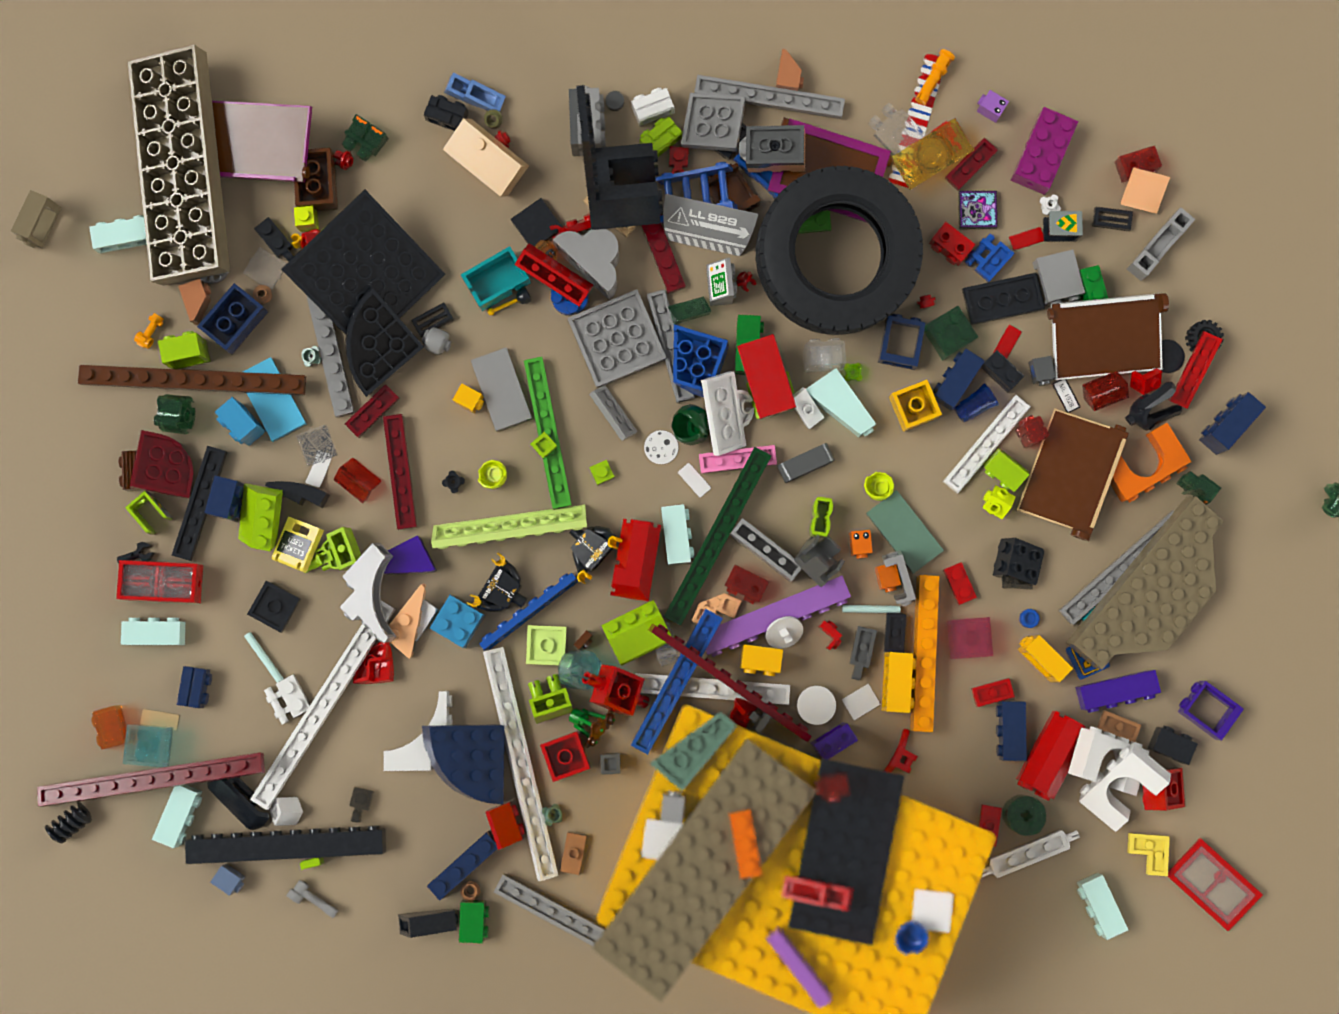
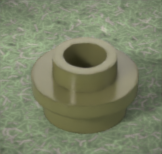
M491 109L485 113L484 121L488 127L495 129L502 124L503 117L498 110ZM492 115L496 117V121L491 119Z

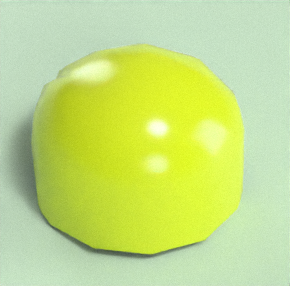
M487 461L478 470V482L485 488H499L507 479L506 467L500 461Z
M875 472L866 477L864 488L866 494L871 499L882 501L892 495L894 482L888 474Z

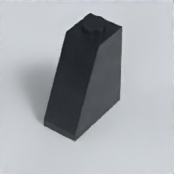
M452 909L398 914L400 934L409 938L457 930L458 915Z

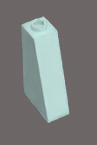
M837 368L806 388L815 404L857 437L861 435L866 437L874 431L875 421Z

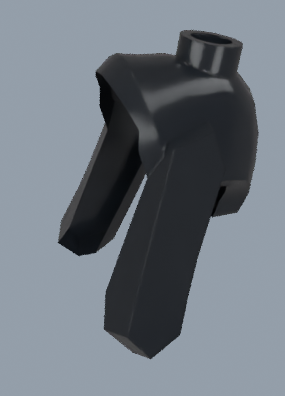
M1166 382L1152 394L1140 396L1131 405L1129 414L1125 417L1126 421L1131 426L1136 423L1142 429L1148 431L1156 424L1180 415L1182 412V406L1173 405L1149 414L1154 406L1174 395L1176 392L1175 384Z

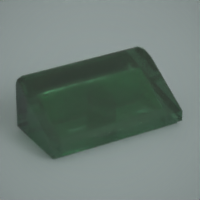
M704 297L668 306L674 324L703 317L711 313V309Z

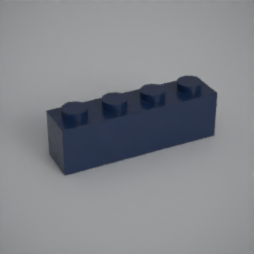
M488 830L427 885L439 901L498 849L492 833Z

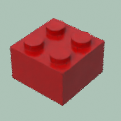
M578 731L540 744L553 782L591 768Z

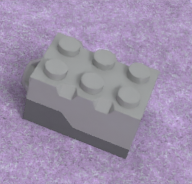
M585 86L586 93L590 95L595 148L606 147L604 113H601L604 112L603 94H600L599 88ZM576 87L575 89H569L570 143L572 155L583 156Z

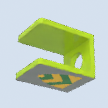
M144 491L125 508L146 533L154 535L156 532L137 511L147 501H150L163 518L172 520L173 517L152 493Z

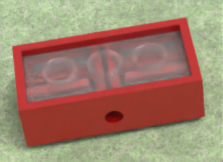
M119 560L116 599L201 604L203 565Z

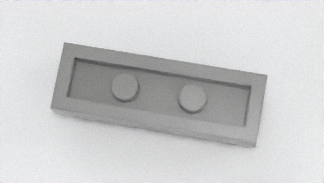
M602 386L589 394L621 441L638 432L606 386Z

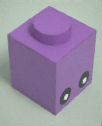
M989 90L987 95L983 94L977 104L980 106L977 112L996 123L1009 101Z

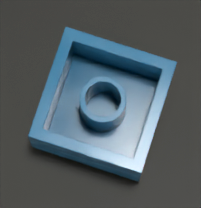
M233 397L215 411L218 416L216 420L223 427L231 430L229 435L241 445L244 443L250 446L266 432L249 410Z
M449 595L430 629L458 646L466 648L485 615L456 597Z

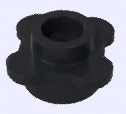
M452 470L442 481V485L448 487L452 493H457L458 488L465 483V479L459 477Z

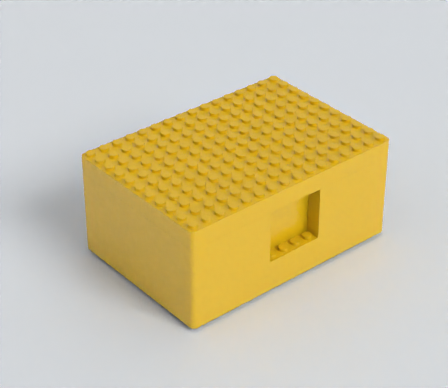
M689 704L682 705L662 754L715 715ZM737 725L683 791L655 769L602 897L597 921L607 927L656 861V859L642 857L646 820L661 821L663 794H668V791L681 792L680 796L685 797L682 817L683 824L746 738L814 790L820 759ZM901 794L873 945L788 928L793 900L781 897L785 875L798 876L813 800L812 797L761 866L762 875L752 878L691 963L811 1014H927L994 845L995 836L991 832L966 820ZM915 890L952 893L950 932L927 930L929 934L928 945L919 954L910 953L904 955L899 951L895 943L898 927L904 922L912 921ZM778 926L781 927L832 993V1001L824 1007L819 1008L765 939Z

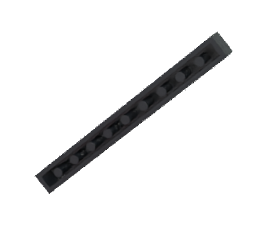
M380 825L368 826V829L360 830V826L348 827V830L341 831V827L329 828V831L321 832V828H313L305 833H302L301 829L289 830L290 833L282 834V830L270 831V834L262 835V831L250 832V835L243 836V832L231 833V836L223 837V833L211 834L209 838H204V834L191 835L190 839L185 840V864L384 854L386 852L385 828L380 829Z

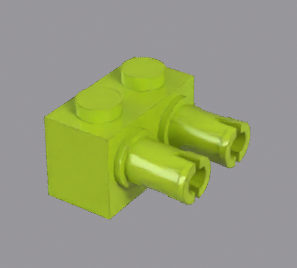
M558 674L553 675L554 681H552L551 676L546 678L551 693L543 695L539 680L534 681L536 687H534L532 682L528 683L532 696L529 703L536 724L573 711L566 688L562 689Z

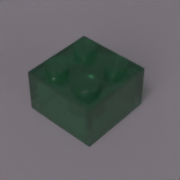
M959 306L954 307L925 325L924 333L942 361L978 339V335Z

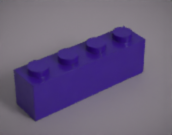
M1147 670L1075 687L1081 710H1087L1088 713L1099 711V707L1105 705L1106 708L1117 707L1118 703L1125 701V704L1137 702L1136 698L1144 697V700L1156 698L1155 694L1161 693L1156 670Z

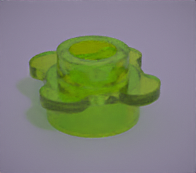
M846 363L844 365V379L846 382L862 380V365L860 363Z

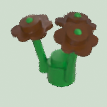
M575 708L569 716V722L574 724V728L578 729L588 738L584 745L586 748L594 747L598 744L600 736L615 721V714L611 710H608L606 715L588 711L585 708L582 710ZM589 716H593L598 719L596 720V722L592 723L589 721ZM582 726H590V734Z

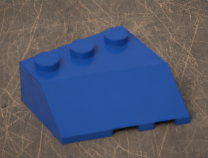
M674 324L673 383L694 395L704 397L701 380L720 374L729 349L728 340Z

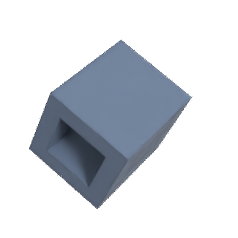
M226 863L219 868L210 883L230 896L242 889L245 884L242 881L246 876Z

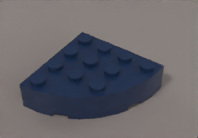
M504 725L422 726L423 743L431 760L430 763L444 783L455 792L467 798L490 804H504Z

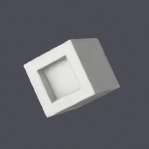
M297 797L275 798L270 809L275 826L296 825L303 813Z

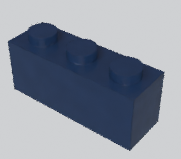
M965 349L962 353L959 351L953 359L955 364L952 368L948 367L943 374L944 381L942 384L938 382L933 389L936 401L950 411L954 409L985 362V360L968 349Z
M998 701L996 717H999V725H996V736L999 737V745L996 746V754L999 756V760L1027 761L1026 702Z

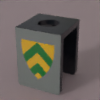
M1050 211L1048 217L1043 218L1044 242H1076L1083 236L1082 211Z

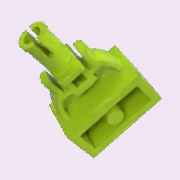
M341 527L326 534L327 540L321 548L316 549V553L319 554L313 557L306 573L322 566L321 568L324 571L330 568L348 571L361 556L352 529Z

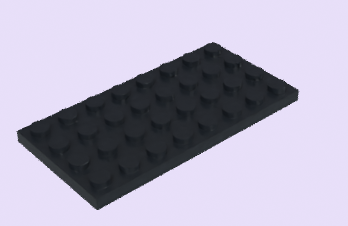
M821 758L815 785L816 793L813 795L797 877L853 888L849 910L843 911L793 900L788 928L873 945L905 778L904 775Z

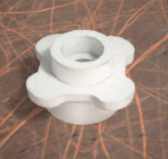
M1057 195L1040 199L1043 214L1048 215L1050 211L1061 210V207L1058 205Z

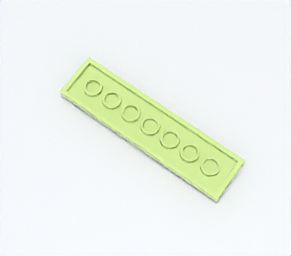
M584 504L433 525L432 548L445 549L449 546H465L468 543L475 542L482 544L490 540L503 541L511 537L523 538L526 535L534 534L540 536L547 532L561 533L569 529L581 530L587 527L586 507Z

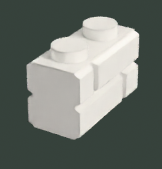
M656 88L651 91V94L646 96L644 94L638 95L631 101L639 126L674 114L675 108L667 88Z

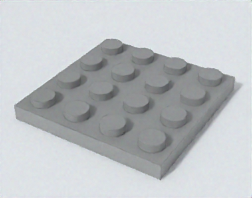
M637 289L567 318L596 388L667 359Z

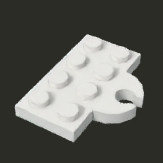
M728 371L701 380L713 454L720 456L745 447L746 440L743 427L751 421L754 408H746L744 410V403L752 402V397L744 390H737L734 371Z

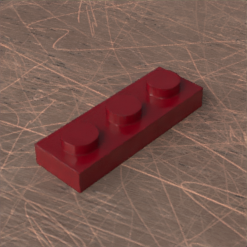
M984 137L945 177V180L959 191L996 154L998 149Z
M385 384L345 425L360 438L400 398Z

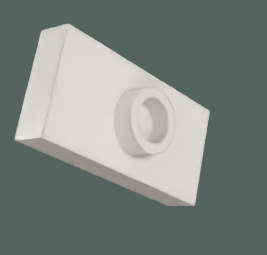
M804 387L793 395L797 406L794 409L808 429L824 418Z

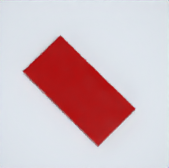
M771 334L737 346L759 419L797 408L775 335Z

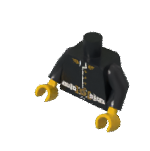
M595 526L589 527L585 531L582 529H572L569 532L577 540L571 546L573 559L578 571L577 580L583 584H586L584 581L585 577L591 580L592 575L587 572L594 571L613 549H618L616 546L617 542L622 543V539L616 537L610 528Z
M497 553L500 556V560L494 561L492 559V562L497 566L479 595H469L474 597V602H467V604L487 612H501L505 608L509 609L512 603L522 608L527 598L519 593L522 585H520L521 578L516 568L505 560L501 553Z

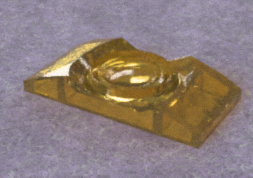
M956 118L895 154L891 159L911 190L967 156L974 149Z

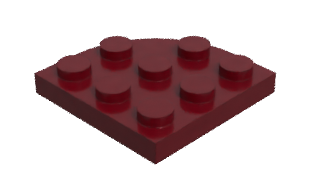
M141 430L129 487L189 499L193 481V464L190 456H188L182 445L173 438Z

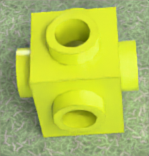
M995 485L992 491L988 490L984 495L983 500L985 502L982 508L988 513L1003 519L1011 509L1015 496L1006 489Z

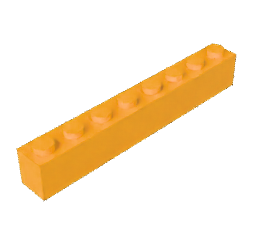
M916 576L913 647L916 669L912 671V677L915 678V688L912 689L911 697H914V708L911 709L910 731L933 732L939 576Z

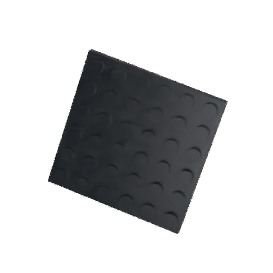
M366 189L281 268L345 335L354 308L371 287L393 312L401 318L445 275L437 264Z

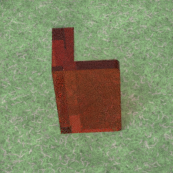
M354 458L343 464L333 479L361 503H364L372 490L381 483L377 476Z

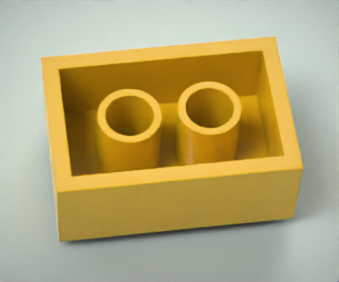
M884 653L881 711L910 713V709L914 708V697H911V689L915 688V678L912 677V670L916 669V658H913V654Z

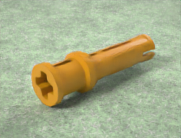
M941 49L936 63L932 64V71L915 98L919 104L926 105L938 81L947 73L950 62L954 61L955 56L948 50Z

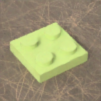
M528 625L526 664L565 666L567 627Z

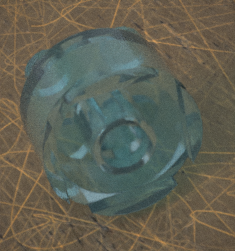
M570 651L562 656L559 663L558 674L560 682L571 689H592V686L582 682V678L589 679L583 675L586 672H591L598 676L603 664L597 655L591 651Z

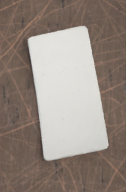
M325 453L324 456L322 454V457L320 454L316 455L317 462L313 463L305 482L306 484L320 487L332 455L330 457L328 453Z

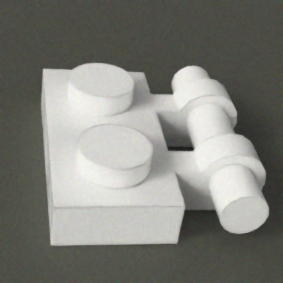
M291 675L276 683L279 690L276 693L273 692L271 687L264 690L267 702L271 703L275 711L274 715L276 719L279 718L282 725L289 721L286 716L287 713L291 712L293 718H296L305 713L310 706L295 675ZM281 697H283L287 705L283 709L278 701Z

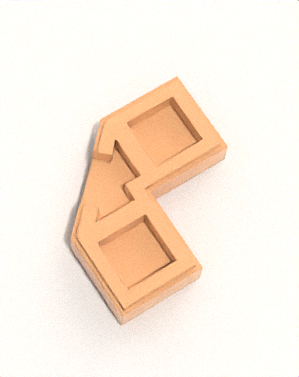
M725 593L698 604L692 622L698 623L705 608L715 614L717 611L735 618L742 601Z

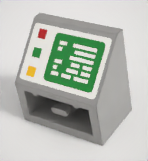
M725 258L707 264L706 272L710 306L732 304L733 298H736L737 294L736 282L732 281L735 275L734 263L731 264L730 258Z

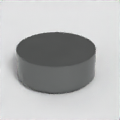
M611 91L607 94L606 106L608 109L619 111L623 108L624 96L620 92Z

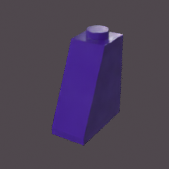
M418 535L388 550L393 558L388 563L384 574L434 573L437 571L421 537Z

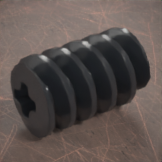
M77 802L78 808L74 805L70 806L72 813L65 810V818L61 815L57 816L59 823L52 820L51 824L53 827L45 826V830L52 840L64 843L67 840L66 838H71L73 833L75 834L79 831V828H84L86 824L92 821L90 812L82 803Z

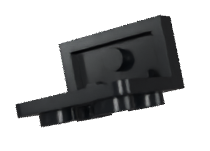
M1018 538L1001 539L994 563L993 576L998 578L1012 577L1027 584L1036 585L1038 583L1044 550Z

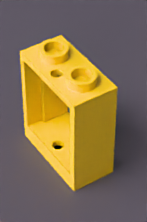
M1040 635L1026 636L1020 641L1019 644L1021 646L1017 650L1050 682L1060 683L1073 669Z

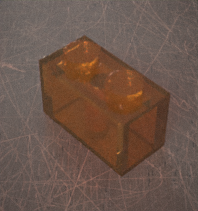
M114 705L92 712L91 721L97 730L96 741L101 750L131 743L121 705Z

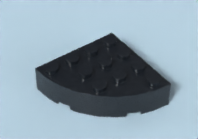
M372 287L361 297L350 317L345 343L349 369L356 384L367 397L424 346Z

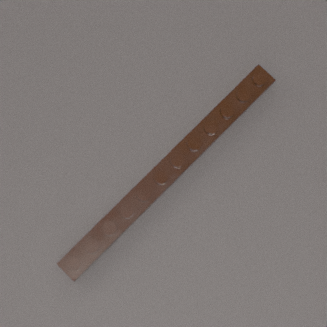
M79 365L78 384L305 395L306 376Z

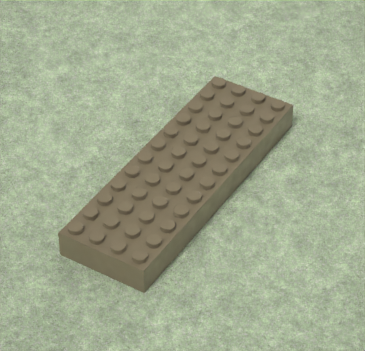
M196 45L128 61L150 281L165 286L230 272L207 52Z
M746 738L593 944L592 949L662 1002L753 878L740 879L729 813L751 810L761 867L816 791Z

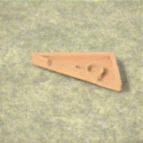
M424 583L418 587L389 624V627L397 636L390 643L409 659L414 655L413 648L422 615L421 607L426 594V585Z

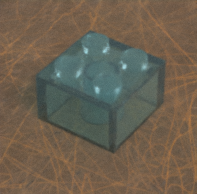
M128 724L123 764L150 767L169 766L173 727Z

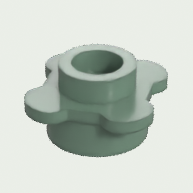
M318 346L302 350V359L305 366L310 367L312 364L321 363L322 359L319 357Z
M558 804L542 809L547 826H552L553 823H560L562 821V812Z

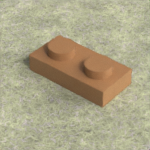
M1103 710L1097 728L1115 734L1117 737L1129 739V742H1135L1141 725Z

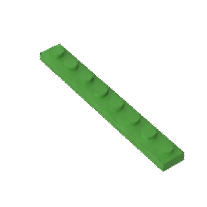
M543 357L524 360L538 436L545 431L558 446L543 459L552 508L558 509L572 506Z

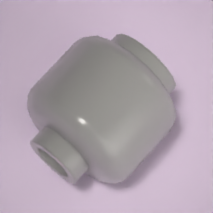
M436 327L430 330L427 329L422 338L425 350L436 355H441L444 351L448 352L452 343L449 340V333Z

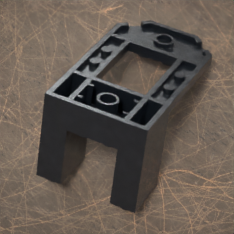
M578 85V112L581 124V143L591 229L660 224V216L663 215V204H659V201L663 200L662 190H658L655 176H659L658 165H654V162H658L657 150L653 151L652 143L595 148L590 95L586 93L585 85Z

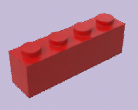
M530 243L523 249L515 263L517 267L579 307L593 287L592 283Z

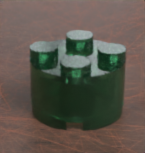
M172 394L159 396L157 398L158 409L157 414L154 416V425L158 426L162 432L188 434L187 430L192 429L196 415L195 408L191 406V402L194 403L192 397Z
M1019 794L1005 803L1002 817L1011 831L1023 836L1038 834L1044 827L1046 811L1044 805L1036 798ZM1021 813H1027V817H1021Z

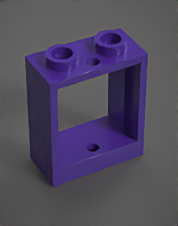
M1207 681L1195 682L1190 689L1191 693L1188 698L1185 697L1180 702L1178 712L1215 740H1223L1244 708ZM1203 689L1228 707L1214 729L1188 711Z
M842 722L810 742L820 759H830L857 742L858 739L848 723Z

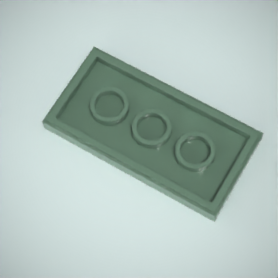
M897 490L866 513L895 551H901L905 564L912 574L944 551Z

